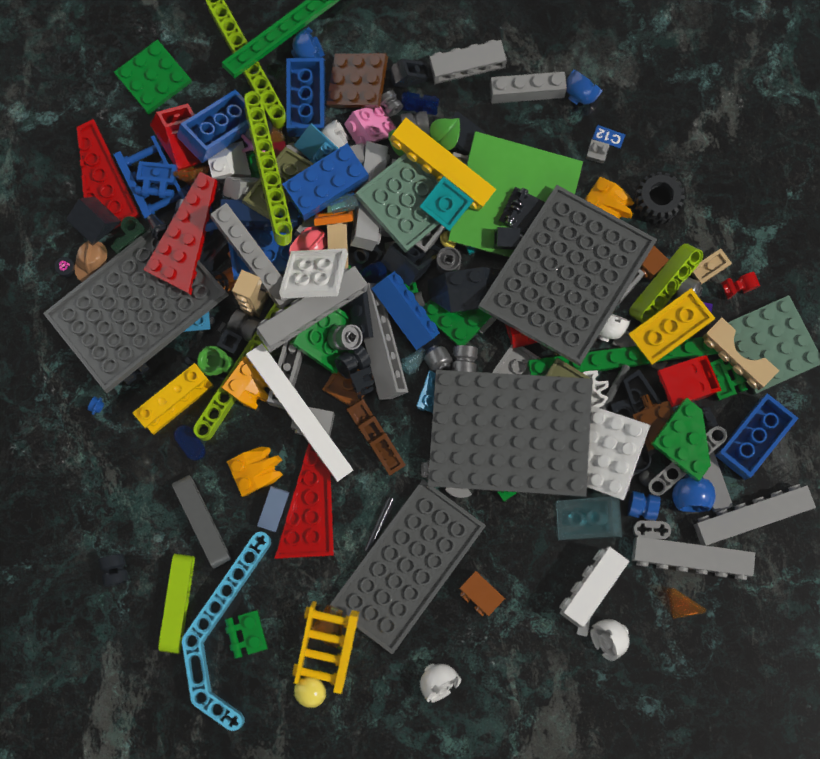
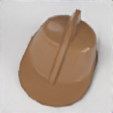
M98 241L94 245L85 242L79 247L75 262V274L81 282L106 264L107 249L105 245Z

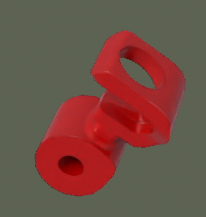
M750 272L739 277L738 281L734 283L731 278H728L721 285L727 299H730L740 290L743 293H747L758 288L760 283L755 272Z

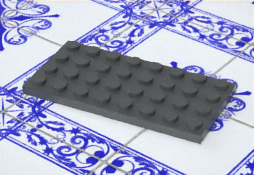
M422 480L329 607L342 617L350 616L352 610L359 611L356 627L393 654L486 525L436 488L428 487V482Z

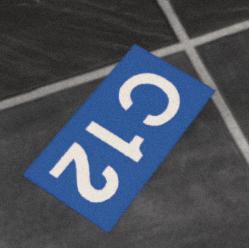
M597 125L593 139L621 148L625 134Z

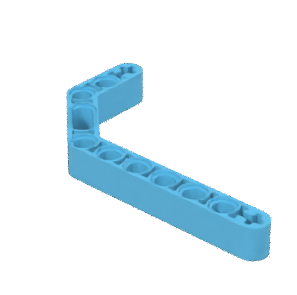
M257 532L252 536L182 638L192 704L230 731L241 728L245 718L240 711L211 692L204 641L269 549L271 539L264 532ZM265 537V545L260 544L257 548L258 550H260V553H258L254 549H251L252 546H254L255 548L258 546V538ZM253 552L255 555L254 561L247 563L245 560L246 555ZM237 569H242L243 577L236 580L234 572ZM226 585H230L232 588V593L229 596H224L223 588ZM214 602L220 604V610L217 613H213L211 610V605ZM204 618L209 622V626L205 630L200 628V621ZM191 635L197 638V644L193 647L188 643ZM194 655H197L201 661L203 673L201 683H197L194 680L191 659ZM199 692H203L206 695L204 703H200L197 700ZM215 704H220L223 708L220 715L215 714L213 711ZM226 714L231 718L237 716L239 724L231 725L232 720L226 717L224 720L222 718Z

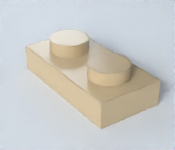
M720 248L701 261L691 274L695 280L700 282L701 286L732 263Z

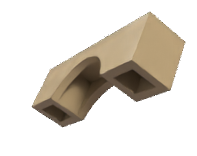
M241 270L232 292L243 312L247 313L249 317L254 315L260 317L268 295L260 290L262 284L260 277Z
M721 318L702 337L705 344L711 349L714 348L723 361L729 362L738 375H743L752 388L762 389L779 370L766 358L749 360L742 357L734 345L736 330Z

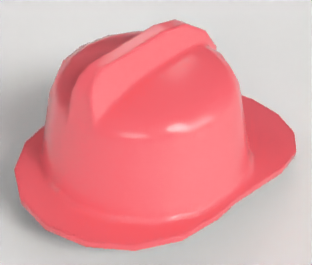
M307 227L291 244L289 256L291 251L327 249V235L319 227Z

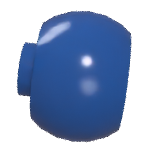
M686 475L685 479H680L674 485L672 497L676 508L680 511L705 512L711 510L714 506L716 492L710 480L702 478L700 481H695L692 477Z

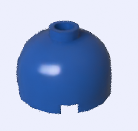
M309 27L297 33L293 39V50H291L294 58H321L324 56L318 38L312 37L310 33L313 31Z
M574 69L566 80V91L570 95L568 99L576 105L579 102L584 105L590 104L603 92L596 84L594 86L591 80Z

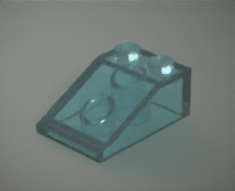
M607 496L556 501L558 540L622 537L619 498Z

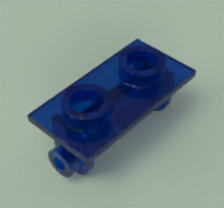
M409 91L407 93L403 92L402 109L414 112L427 111V114L437 115L440 99L436 98V96L423 95V98H420V94Z

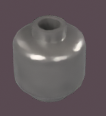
M688 277L681 283L675 293V298L677 299L690 288L700 298L703 288L700 287L699 281Z
M443 346L430 347L424 359L429 369L436 373V370L449 371L453 362L449 352Z

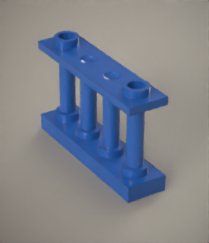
M154 135L151 136L155 144L129 157H124L121 151L114 154L145 219L149 215L155 214V211L178 199H184L187 195L185 188H180L177 180L175 181V187L178 192L173 197H166L154 204H147L145 201L146 196L135 193L138 181L136 179L137 172H131L129 168L132 166V163L159 152L162 161L158 163L168 164L162 152L165 149L161 142L156 140ZM154 183L150 187L159 188L160 184Z

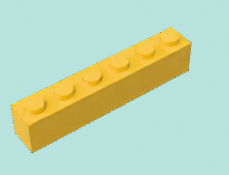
M405 118L391 135L389 140L393 147L404 151L406 156L411 161L419 163L426 173L434 175L438 182L443 176L472 198L474 201L469 206L470 208L479 211L496 189L409 119Z

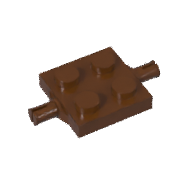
M648 394L640 397L645 408L641 412L632 415V419L650 425L644 442L648 452L656 449L651 443L673 415L674 411L669 400L652 405Z

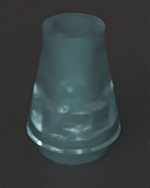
M347 192L329 203L332 214L355 210L356 207H359L354 192Z
M419 348L401 359L402 370L406 374L410 375L416 372L427 354L425 350Z

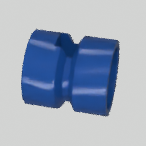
M632 491L629 498L627 515L636 518L642 515L646 520L656 521L660 509V496L649 494L646 497L644 493Z

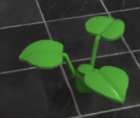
M459 118L435 120L430 127L431 137L446 150H451L456 146L460 134ZM396 129L389 132V139ZM391 144L397 155L402 156L405 154L404 151L396 149Z

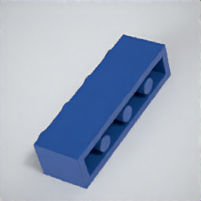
M395 271L371 288L416 350L440 333L436 324L429 319L425 309L419 305L414 294L408 290L401 276L397 275Z

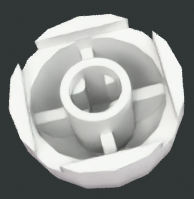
M337 120L327 124L321 131L338 148L348 143V135L339 122L337 123Z
M612 314L599 334L598 339L609 342V339L621 338L626 333L630 321Z
M604 619L592 626L594 627L590 630L592 641L597 650L599 648L602 649L604 652L602 656L604 658L614 661L627 651L629 647V633L624 625L613 619Z
M431 664L424 670L425 673L421 677L420 687L427 702L430 700L436 702L451 693L449 689L453 685L457 688L461 678L452 667L446 664Z

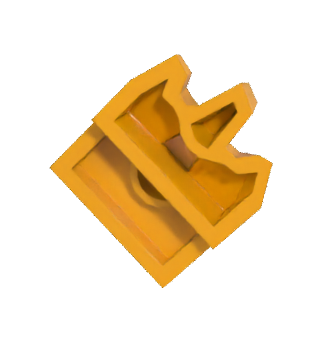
M599 177L585 200L617 218L625 217L632 219V211L627 207L634 204L631 197L616 183Z
M243 356L221 386L222 389L241 404L254 410L258 406L256 403L257 399L267 402L269 396L264 391L265 387H268L245 356Z
M258 447L227 461L242 497L273 484L283 475L280 471L275 470V466L282 459L278 455L269 458L271 451L269 447Z

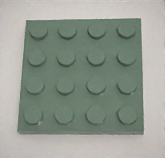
M406 153L359 189L354 195L405 253L440 224L420 208V205L438 184L437 178L432 174L426 173L419 163L411 161L406 156Z
M789 295L728 322L736 330L734 345L742 357L749 360L766 358L779 370L762 389L758 390L751 387L754 395L820 365V353Z

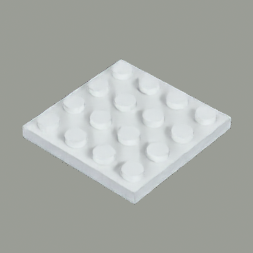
M591 406L587 487L624 500L650 425Z

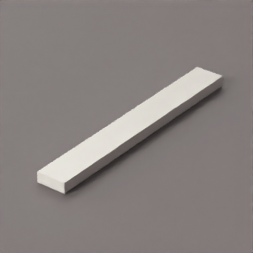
M260 344L248 352L246 356L334 479L338 482L352 472L353 469L264 345Z

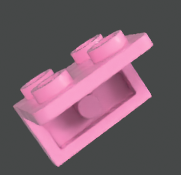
M381 105L380 108H363L353 111L344 123L355 143H363L364 145L367 141L376 143L377 141L388 139L389 132L396 129Z

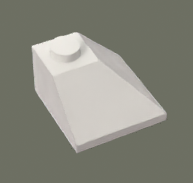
M243 141L232 143L208 159L212 178L221 184L225 181L226 177H251L246 153L242 152V149H244Z

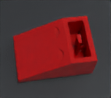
M189 104L156 112L150 124L172 163L177 165V170L202 163L177 138L180 124L195 115Z
M707 355L657 371L659 380L665 389L667 399L672 407L679 406L685 398L693 402L722 391Z

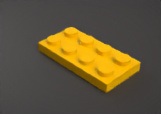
M690 288L628 335L650 364L653 365L714 321L715 317L693 289Z

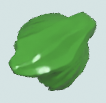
M206 346L197 358L198 367L208 376L219 375L223 372L229 373L235 364L233 358L229 357L226 352L217 346Z

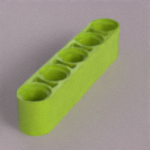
M683 244L632 304L629 310L630 316L644 323L662 310L677 292L681 283L700 264L703 259V252L689 244Z
M173 555L159 640V651L179 654L181 651L195 563L194 556Z

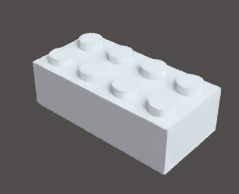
M611 547L602 548L596 553L593 558L595 563L584 570L582 574L584 576L583 580L576 582L571 589L573 593L571 597L565 598L559 607L562 609L560 614L577 627H584L629 563V560Z

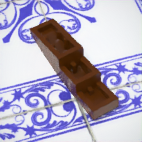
M360 399L346 408L389 476L406 466L364 399Z

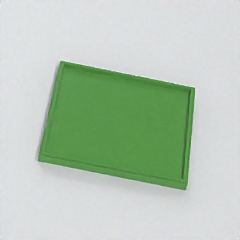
M475 131L467 166L496 190L479 211L470 207L467 208L450 230L448 242L510 258L514 250L494 249V230L497 227L512 228L499 221L514 188H525L529 191L528 194L544 202L547 201L556 185L575 194L583 161Z

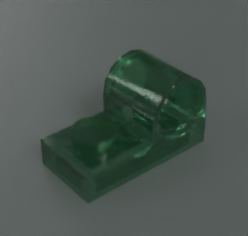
M127 216L122 220L121 228L126 235L118 237L113 242V245H111L116 254L147 232L135 217ZM130 225H136L133 230H128Z

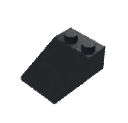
M395 242L388 248L380 263L389 272L393 273L395 271L397 275L401 276L404 284L410 286L437 261L438 252L442 248L435 243L424 252L414 245L405 253Z

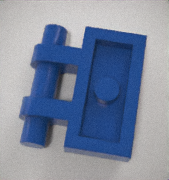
M139 161L136 179L138 182H143V187L136 186L135 193L146 197L150 195L159 196V198L173 197L174 190L167 189V184L175 185L177 165ZM151 183H158L160 187L151 188L150 185Z

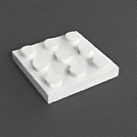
M347 249L291 251L279 292L281 298L338 296L348 256Z

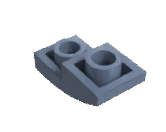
M273 486L270 487L257 526L276 532L289 492Z

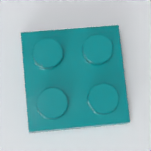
M443 176L420 205V208L450 231L474 200Z

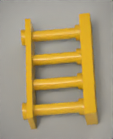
M194 363L136 409L133 414L144 428L147 427L154 435L214 386Z
M313 601L310 607H306L304 615L307 623L299 662L293 668L292 676H295L294 683L298 684L301 676L332 682L331 685H335L333 692L341 694L345 683L359 611L352 610L350 616L342 617L315 611L317 602ZM313 618L344 625L343 627L347 628L346 635L337 636L311 630ZM309 638L340 644L339 646L343 647L342 654L333 655L307 649ZM305 657L336 663L335 666H339L338 673L330 674L303 668Z

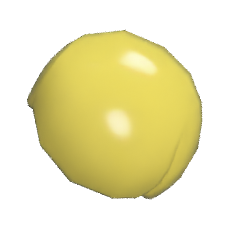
M305 676L295 685L294 696L304 707L316 708L326 698V687L319 679Z

